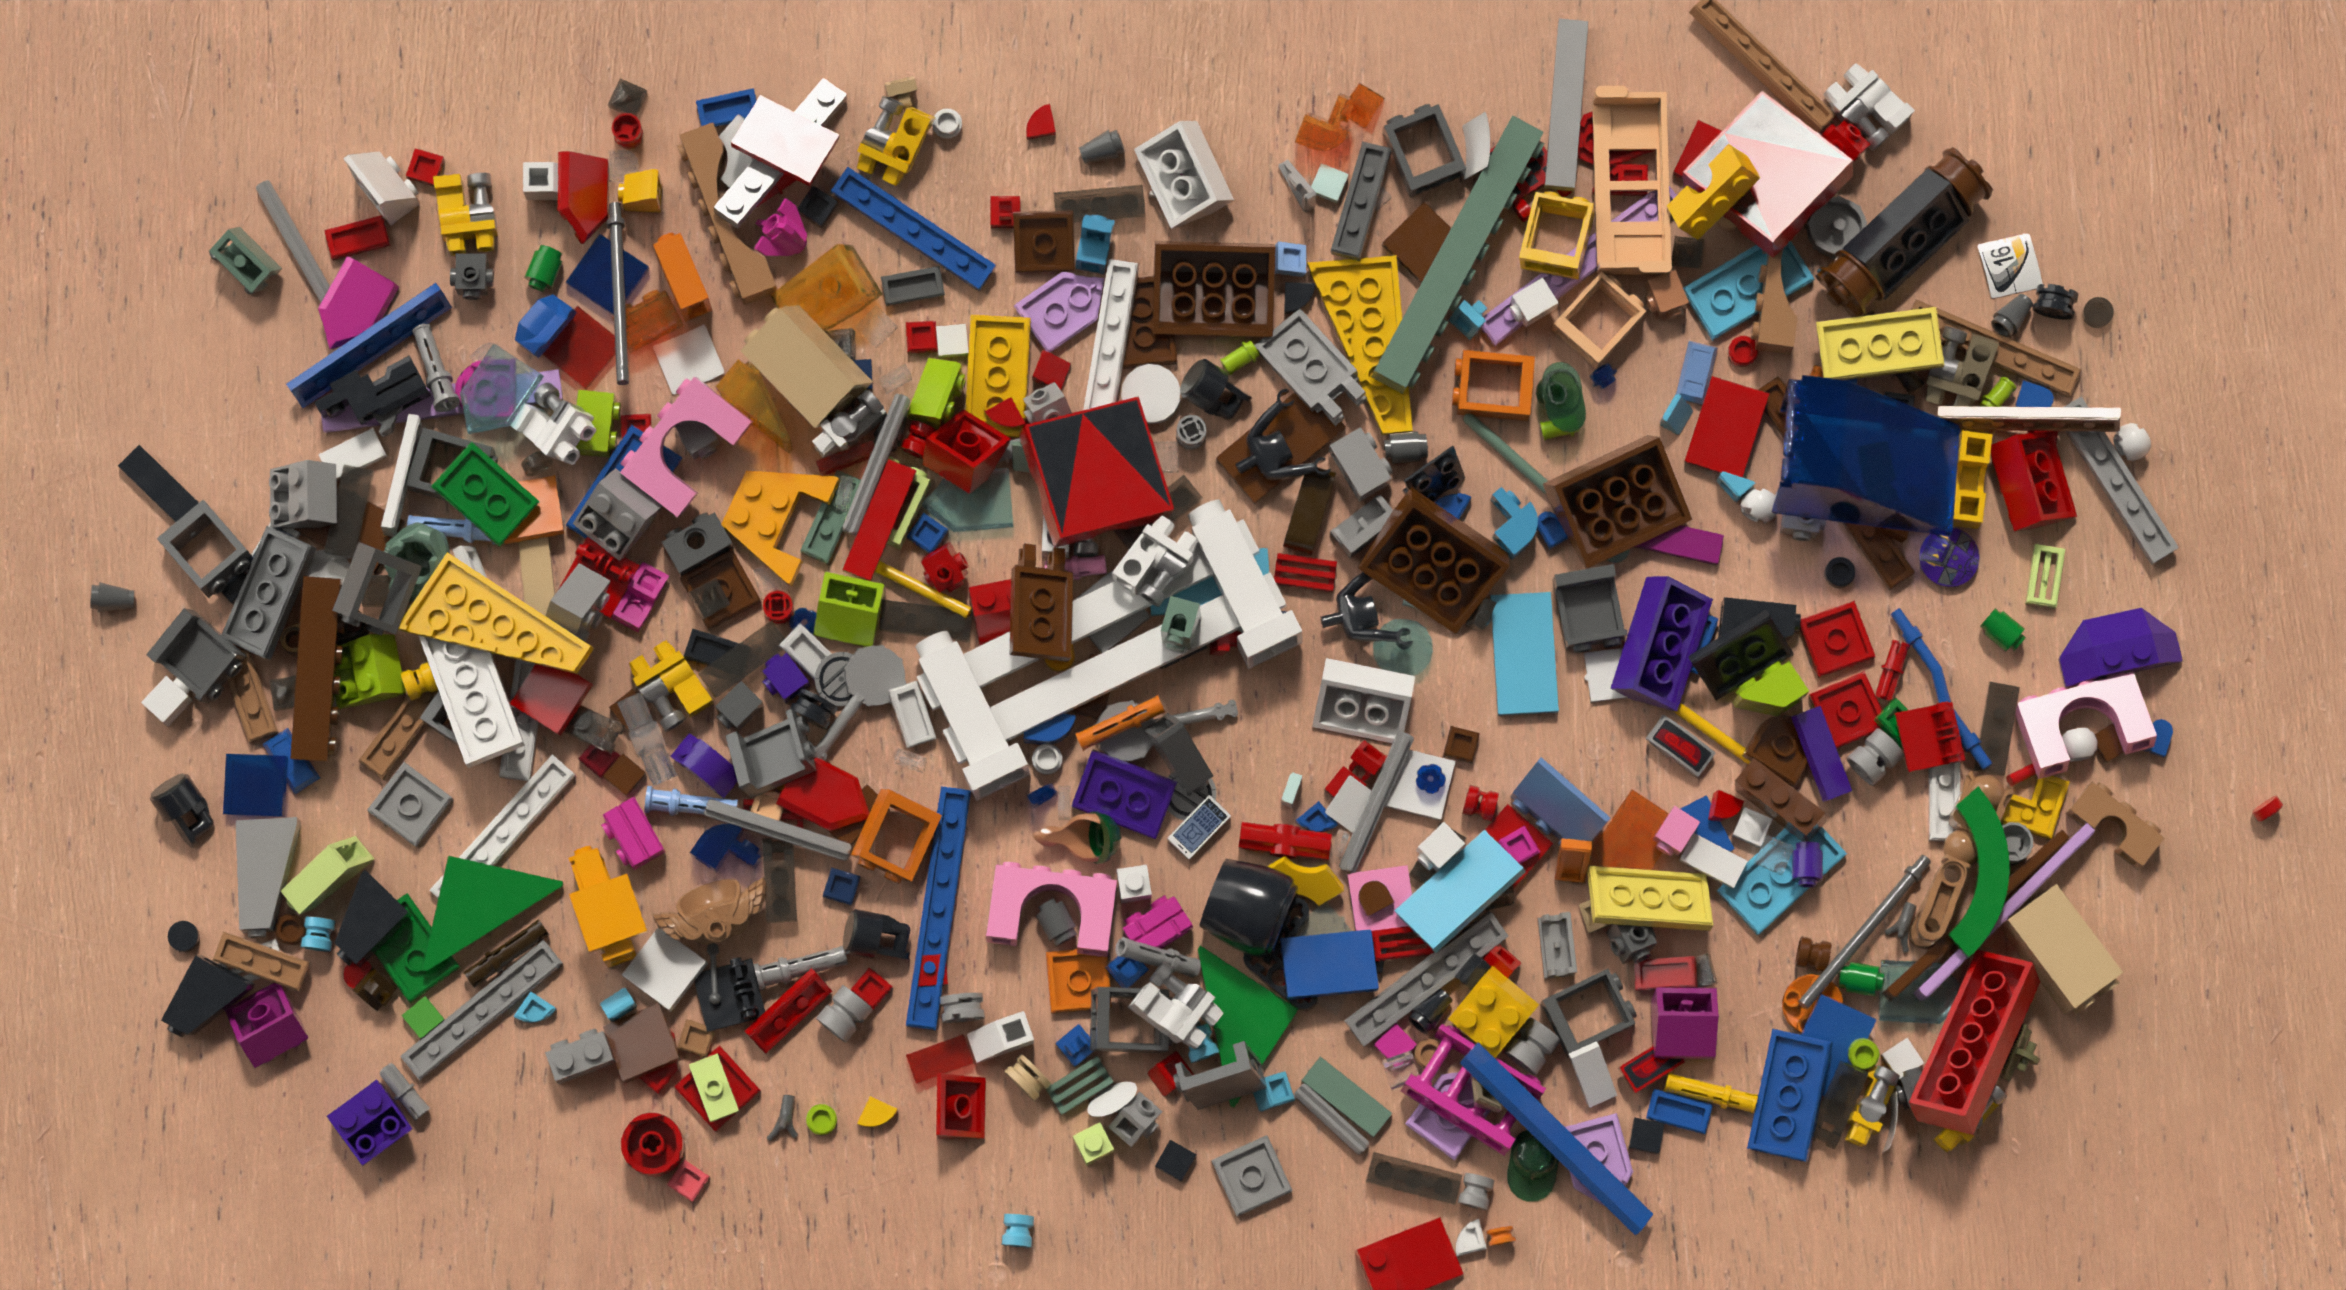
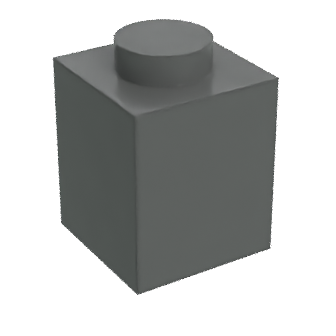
M740 681L715 706L719 712L716 718L728 730L733 726L739 732L764 707V704Z

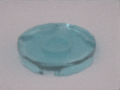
M1393 619L1384 624L1380 630L1398 632L1401 628H1408L1410 634L1401 636L1400 639L1404 642L1413 641V645L1407 650H1402L1397 647L1396 642L1374 641V660L1382 670L1416 676L1422 673L1430 663L1433 652L1432 638L1427 629L1417 621Z

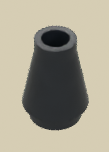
M1439 989L1435 994L1411 1010L1412 1015L1409 1017V1021L1423 1034H1428L1430 1030L1434 1031L1447 1007L1453 1001L1452 998L1444 990Z

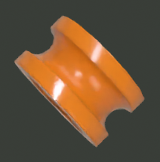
M1513 1226L1487 1230V1235L1491 1237V1241L1488 1242L1489 1246L1516 1241V1238L1511 1235V1231L1514 1230Z

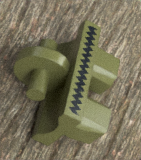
M2024 1023L2021 1025L2000 1073V1077L2007 1081L2011 1080L2015 1069L2025 1072L2029 1063L2038 1065L2040 1058L2033 1054L2037 1044L2031 1041L2028 1042L2032 1031Z

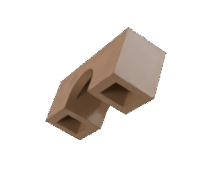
M2092 781L2065 814L2082 827L2088 823L2093 829L2102 820H2111L2117 823L2122 831V839L2114 852L2137 870L2140 869L2165 839L2159 834L2161 832L2160 828L2149 820L2144 822L2135 815L2137 811L2130 804L2124 801L2120 803L2112 797L2113 792L2107 786L2100 782L2095 784Z

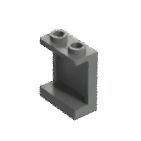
M1614 564L1554 575L1552 581L1566 650L1574 649V653H1581L1592 650L1591 645L1602 643L1604 648L1621 645V640L1626 639L1627 630L1624 629L1615 584L1616 572Z
M186 608L179 613L146 654L153 662L162 664L196 694L195 698L198 701L206 703L215 701L224 691L223 685L229 678L235 677L243 667L242 662L247 657L195 610Z
M792 708L786 711L787 720L743 738L737 731L726 735L739 787L750 798L817 771L814 763L817 754L813 744L808 741L806 734L810 732L809 725L805 717L799 716Z
M1245 1041L1233 1044L1237 1062L1196 1075H1192L1182 1062L1175 1064L1177 1074L1173 1077L1178 1092H1183L1186 1101H1191L1200 1110L1266 1089L1267 1085L1261 1060Z

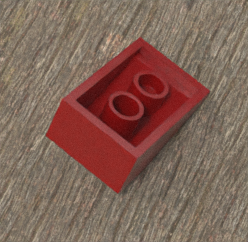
M1441 1217L1355 1251L1370 1290H1426L1464 1274Z

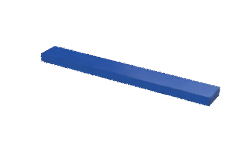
M941 786L937 813L941 814L942 817L933 837L906 1027L936 1031L971 790ZM941 954L936 985L918 987L922 956ZM931 961L926 962L923 966L924 971L928 974H932L936 970L935 964Z
M1479 1042L1475 1044L1460 1064L1634 1235H1637L1645 1227L1653 1213Z

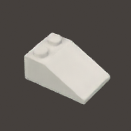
M379 151L350 154L343 158L356 183L390 226L419 205L415 197L419 192L409 179L403 182L397 173L401 169L391 156L385 159Z

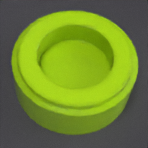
M1859 1038L1853 1041L1848 1048L1849 1061L1860 1070L1871 1069L1879 1060L1878 1047L1867 1038Z
M818 1104L808 1111L806 1123L814 1134L827 1135L835 1129L837 1115L830 1106Z

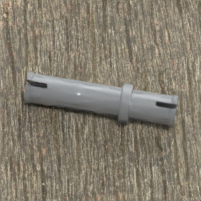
M1125 937L1119 939L1116 944L1115 951L1117 956L1157 967L1165 961L1173 968L1172 973L1177 972L1194 978L1201 969L1199 959L1181 955L1177 950L1171 948L1163 950Z

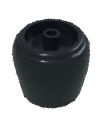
M1225 859L1208 897L1199 926L1230 947L1257 958H1264L1267 955L1271 956L1275 952L1291 918L1298 886L1295 885L1294 879L1279 870L1263 865Z

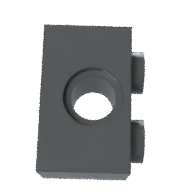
M707 512L692 520L693 525L684 530L681 527L676 528L665 535L666 540L662 541V544L680 576L726 551L734 549L733 543L715 512L710 515ZM694 536H701L705 539L704 545L699 549H692L688 546L689 540Z

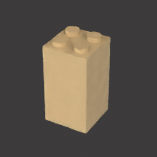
M799 305L785 306L779 309L776 307L771 310L764 318L766 323L760 330H753L745 338L744 342L746 345L740 350L814 428L821 427L820 424L826 419L832 423L836 417L835 414L845 412L873 382Z
M2057 884L1999 926L2023 960L2033 962L2041 984L2064 1014L2072 1010L2075 1014L2079 1013L2095 1002V999L2092 997L2095 993L2102 996L2120 983L2117 977L2123 971Z

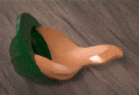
M1098 811L1074 816L1065 826H1047L1033 833L1034 839L1043 846L1064 845L1076 858L1096 864L1109 861L1111 856L1119 850L1122 838L1121 830L1114 819Z

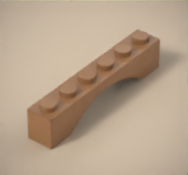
M712 122L680 134L682 144L677 145L683 162L689 160L692 171L687 174L693 189L699 188L703 198L699 199L698 202L704 217L707 215L711 217L713 225L708 228L714 244L721 243L724 253L719 254L724 270L731 269L734 280L729 283L735 298L741 297L745 305L777 293V287L766 258L755 253L740 241L729 227L727 221L714 213V206L719 201V179L725 159L724 149L714 123Z
M1782 249L1774 258L1767 254L1766 265L1761 264L1758 282L1763 283L1762 294L1757 293L1755 311H1760L1758 322H1753L1751 340H1756L1755 350L1790 355L1794 348L1798 318L1791 309L1783 289L1781 278Z

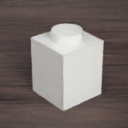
M1541 278L1514 294L1510 301L1512 306L1509 309L1517 322L1522 321L1525 327L1556 310L1558 301L1545 280Z
M165 676L141 703L168 727L193 700L187 695L190 689L181 680L176 678L172 681Z
M1443 822L1418 846L1416 851L1420 855L1417 859L1426 869L1430 870L1433 868L1438 872L1464 847L1465 843Z
M1147 865L1117 869L1121 903L1151 899L1152 893Z

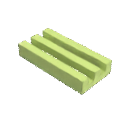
M2040 544L2034 545L2025 604H2035L2040 607L2047 606L2052 609L2057 607L2065 549ZM2045 552L2039 597L2036 598L2034 593L2040 554ZM2052 554H2057L2051 598L2048 600L2045 599L2051 557Z

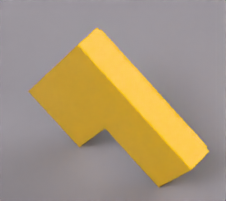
M2054 776L2037 779L2031 800L2013 794L2005 808L2001 824L2018 822L2025 825L2031 834L2049 840L2052 839L2069 781Z

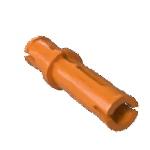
M1157 695L1135 707L1132 705L1127 706L1126 711L1086 730L1077 732L1075 735L1082 750L1085 751L1087 748L1110 739L1130 728L1136 727L1138 729L1142 727L1141 723L1166 712Z

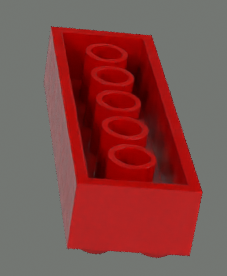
M1976 950L1909 1100L1910 1107L1917 1121L1974 1135L2041 982L2033 962Z

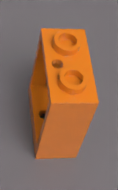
M671 232L657 239L658 242L653 244V247L684 321L687 322L713 311L707 292L681 233L674 235Z
M1463 350L1461 359L1456 358L1454 376L1460 377L1459 388L1454 387L1452 395V405L1457 406V415L1473 414L1478 417L1528 421L1531 413L1535 356ZM1470 362L1520 366L1517 406L1467 402Z
M880 789L851 856L859 859L857 864L863 868L874 871L876 867L884 871V877L897 884H900L902 880L912 882L942 815L890 789ZM889 807L924 823L904 869L869 852Z

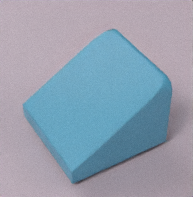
M1675 394L1660 421L1661 426L1677 435L1682 432L1693 412L1691 406L1681 395Z
M1724 471L1717 478V483L1734 502L1739 501L1756 484L1754 481Z
M622 988L600 1003L611 1022L621 1018L637 1006L626 988Z
M1286 1071L1265 1077L1267 1088L1253 1092L1260 1112L1295 1100Z

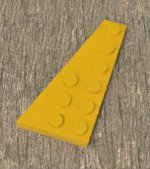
M1397 255L1361 258L1360 261L1344 259L1307 262V267L1349 362L1357 369L1358 382L1366 392L1365 396L1367 397L1368 405L1382 436L1393 433L1413 432L1409 387L1407 386L1403 394L1371 377L1402 320Z
M448 552L416 597L398 627L400 631L575 674L579 672L594 650L592 646Z

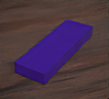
M1821 706L1791 716L1822 801L1824 802L1851 792L1850 783Z

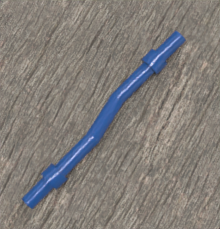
M1901 608L1891 613V617L1903 632L1902 638L1907 644L1912 645L1931 672L1938 702H1951L1943 669L1922 640L1923 634L1917 626L1913 627ZM1954 709L1962 747L1966 752L1972 754L1982 770L1989 768L1993 763L1980 746V739L1975 732H1970Z

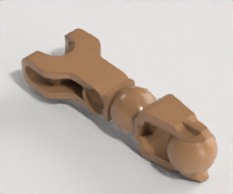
M1971 771L1965 777L1962 791L1948 819L1953 832L1944 841L1943 849L1945 856L1941 860L1943 864L1935 873L1909 930L1910 941L1919 948H1929L1943 936L1966 880L1967 871L1978 860L1975 842L1968 826L1955 809V806L1979 786L1991 802L2001 822L2005 808L2013 796V788L2004 790L2002 783L1994 776L1980 775L1975 777L1973 771ZM1953 869L1958 875L1957 882L1947 881L1944 877V870ZM1925 925L1931 927L1932 933L1926 930Z

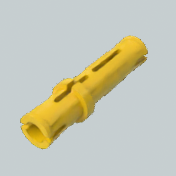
M1668 1073L1664 1092L1718 1104L1722 1109L1731 1107L1754 1114L1758 1094L1731 1089V1085L1726 1084L1723 1087Z

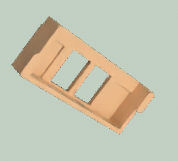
M1598 86L1592 99L1597 274L1600 272L1610 275H1658L1668 273L1672 269L1670 211L1667 208V205L1670 203L1667 92H1628L1625 86ZM1656 150L1657 181H1610L1609 151ZM1610 191H1657L1658 221L1611 222Z

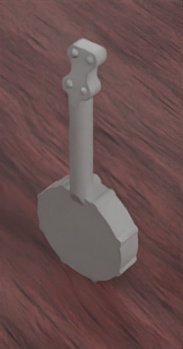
M1837 196L1831 198L1826 205L1819 208L1808 218L1805 229L1814 250L1836 259L1835 253L1838 250H1843L1842 248L1867 226V221L1860 205Z
M884 645L858 648L850 657L846 666H844L847 692L851 693L852 698L819 744L814 746L818 758L822 760L827 759L826 753L863 703L866 706L892 703L888 690L906 684L903 659L899 658L890 649L885 648Z
M1130 700L1128 702L1107 705L1096 724L1126 711L1127 706L1132 705L1135 707L1139 704ZM1229 700L1226 705L1215 703L1213 707L1172 716L1180 720L1183 725L1215 718L1223 720L1226 715L1236 717L1238 710L1235 700ZM1152 718L1141 723L1142 727L1138 729L1136 727L1130 728L1098 743L1099 750L1123 761L1144 758L1153 745L1144 729L1160 718Z

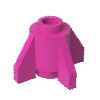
M784 198L777 210L782 214L781 216L773 214L767 220L758 219L755 223L766 235V237L761 236L754 247L762 255L792 256L799 254L806 247L807 233L798 209L790 200Z

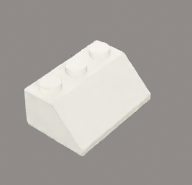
M1179 121L1134 149L1171 229L1208 216L1234 201L1197 121ZM1176 173H1180V174H1183V175H1186V176H1179V177H1178Z
M1326 658L1312 727L1393 743L1397 732H1404L1415 676Z

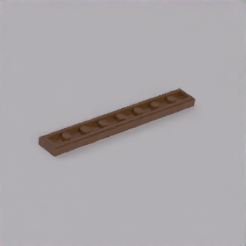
M1779 376L1759 388V391L1769 393L1764 410L1889 591L1914 575L1915 571L1892 538L1876 531L1879 519Z
M2063 830L2059 831L2009 877L2006 896L2069 840V836ZM1952 930L1882 992V995L1888 1001L1896 998L1954 945V942L1947 936Z

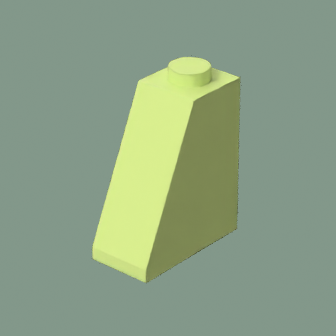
M356 836L330 844L293 878L281 892L286 897V902L291 909L299 914L308 912L316 908L358 874L374 858Z

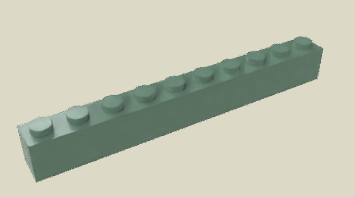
M1512 115L1489 158L1488 166L1481 172L1371 376L1372 378L1403 394L1407 386L1413 389L1421 374L1416 371L1420 361L1427 363L1435 348L1430 345L1434 335L1441 337L1448 324V321L1444 319L1448 309L1453 312L1455 311L1462 298L1458 294L1461 285H1469L1476 270L1471 268L1475 259L1477 258L1482 261L1490 246L1485 243L1489 233L1496 235L1504 220L1499 217L1503 207L1508 210L1510 209L1517 196L1513 192L1516 183L1523 184L1531 168L1526 166L1530 157L1537 159L1545 143L1540 141L1544 133L1543 131Z

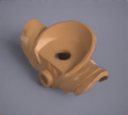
M762 877L741 892L740 883L735 879L713 881L696 887L680 897L676 905L678 913L660 912V914H653V919L660 930L675 940L685 937L705 945L723 942L729 937L741 934L747 928L751 914L761 911L763 902L766 899L767 883L764 877Z

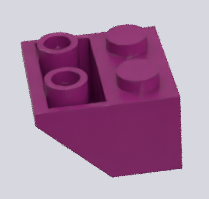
M1656 987L1650 1002L1654 1058L1715 1059L1719 1020L1717 988Z

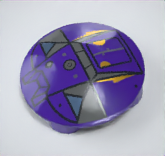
M1946 527L1935 530L1926 537L1921 545L1919 553L1920 569L1931 581L1938 585L1959 587L1970 580L1978 568V547L1972 537L1960 529Z

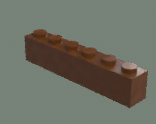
M303 576L290 759L330 761V755L336 754L337 738L332 737V725L338 724L339 707H334V695H339L341 689V676H336L337 664H342L343 646H338L339 634H344L345 622L342 621L343 616L340 613L332 610L342 587L343 579Z

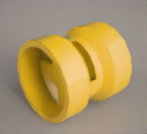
M428 662L421 664L417 670H406L400 673L411 701L420 698L424 692L433 693L438 691Z

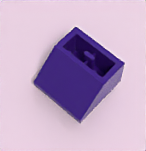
M377 1079L326 1116L362 1166L413 1130L398 1105Z

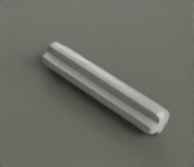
M1302 1084L1296 1090L1294 1096L1355 1153L1360 1155L1369 1146V1141L1307 1084Z

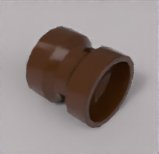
M1801 936L1797 948L1795 966L1805 968L1811 963V966L1816 970L1823 972L1829 963L1832 943L1822 940L1819 943L1813 944L1811 938Z

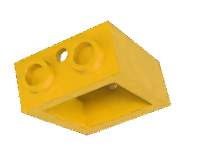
M1551 191L1535 192L1519 255L1520 268L1579 280L1595 216L1594 203H1590L1589 200L1582 197L1564 198ZM1542 212L1583 219L1574 257L1533 249Z

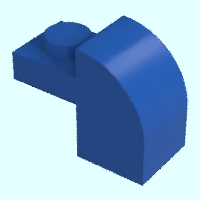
M1061 714L1024 732V743L1053 745L1061 742L1071 733L1076 715Z

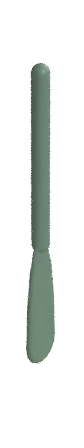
M1465 414L1463 418L1465 424L1546 494L1543 483L1548 480L1475 415ZM1630 549L1607 559V561L1612 563L1622 562L1627 558Z

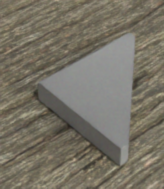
M1289 160L1279 164L1278 168L1303 212L1305 211L1306 213L1315 208L1317 194Z

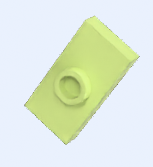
M718 1054L689 1064L710 1122L740 1112Z

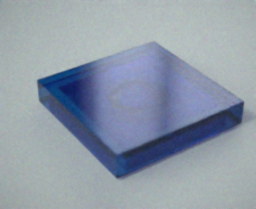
M599 234L566 280V284L614 316L611 241ZM623 249L626 303L650 268Z
M226 754L223 814L285 817L288 756Z

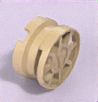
M1020 1054L1016 1059L1017 1063L1013 1067L1009 1066L1004 1072L1008 1077H1011L1013 1082L1029 1098L1035 1101L1040 1096L1039 1092L1042 1089H1047L1051 1082L1024 1055Z

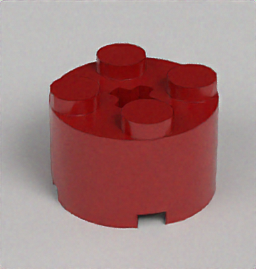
M644 1113L635 1117L624 1130L621 1137V1151L626 1162L635 1171L645 1176L658 1177L670 1173L681 1163L685 1151V1141L680 1128L670 1118L659 1113ZM652 1137L657 1142H661V1145L656 1148L657 1151L653 1153L649 1148H645V1145L650 1143V1138Z

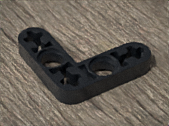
M1296 898L1293 908H1297L1299 905L1302 906L1301 913L1303 917L1295 916L1291 920L1290 926L1294 928L1292 931L1288 927L1284 931L1285 938L1295 937L1309 919L1310 911L1308 904L1301 898ZM1280 943L1273 955H1267L1263 958V961L1269 966L1272 960L1276 962V964L1270 967L1266 976L1261 974L1266 971L1265 967L1259 963H1256L1254 966L1251 965V956L1244 953L1245 967L1292 1006L1300 1011H1309L1316 1006L1318 997H1311L1312 1001L1310 1003L1303 1001L1301 1004L1298 1003L1299 999L1287 1000L1285 985L1278 986L1272 981L1274 972L1283 970L1282 960L1278 957L1281 954Z

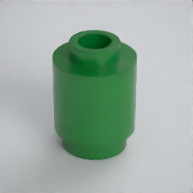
M540 245L538 251H534L524 276L529 281V287L544 292L546 288H553L563 263L560 260L562 257L560 251L545 245Z
M1996 608L1980 625L1985 631L1984 634L2005 652L2009 648L2015 651L2026 638L2022 634L2025 628L2004 611L2000 612Z
M1850 962V965L1845 964L1841 969L1839 988L1846 989V992L1875 997L1877 991H1883L1885 973H1880V966Z

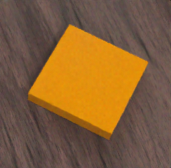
M628 874L569 894L589 953L648 932Z

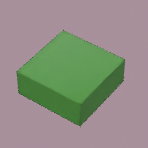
M426 996L401 1015L420 1039L445 1020Z

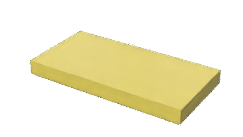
M1936 307L1816 322L1824 383L1944 367Z
M1589 866L1587 876L1593 923L1711 931L1713 927L1708 880L1705 874Z

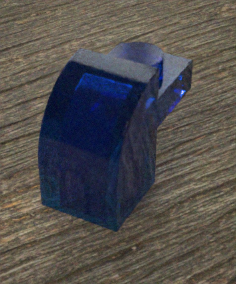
M719 824L709 828L700 836L689 852L693 858L716 873L730 853L754 869L762 861L761 856L757 854L760 849L746 839L742 843L739 842L744 833L743 829L732 824Z

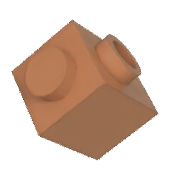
M1676 270L1647 281L1645 288L1648 295L1645 296L1651 313L1655 312L1658 319L1666 317L1667 320L1675 319L1684 314L1683 310L1687 308L1689 301Z

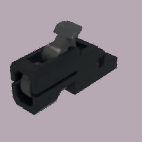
M409 355L388 366L385 376L372 382L367 374L318 399L314 403L323 418L327 416L329 418L337 417L345 412L346 406L350 405L361 425L375 418L381 424L379 433L384 437L394 432L398 414L431 395Z

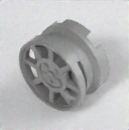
M960 993L940 997V1004L944 1007V1013L941 1014L942 1022L958 1023L984 1019V1010L981 1009L980 1004L983 1002V993Z

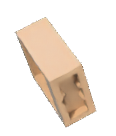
M1602 272L1557 319L1552 327V331L1595 369L1602 364L1642 320L1646 313V310L1643 308V302L1637 296L1626 294L1621 289V283L1610 274L1606 276ZM1598 289H1601L1631 316L1630 320L1602 350L1569 322Z

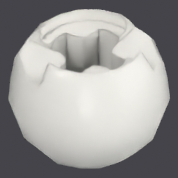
M2134 423L2123 425L2113 438L2114 445L2121 456L2125 455L2127 460L2131 461L2142 459L2151 448V440L2144 428L2139 429L2138 424Z
M1754 487L1748 490L1742 497L1740 506L1741 512L1747 518L1755 522L1762 520L1764 523H1767L1777 514L1779 503L1776 495L1763 488L1759 491Z
M2088 728L2068 730L2062 736L2070 762L2089 759L2097 751V739L2095 734Z

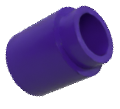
M1817 842L1796 843L1795 850L1792 851V880L1798 882L1799 887H1816L1817 882L1823 880V851L1820 850V844Z

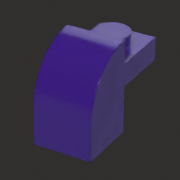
M690 733L670 756L722 798H725L738 782L734 766L712 747Z

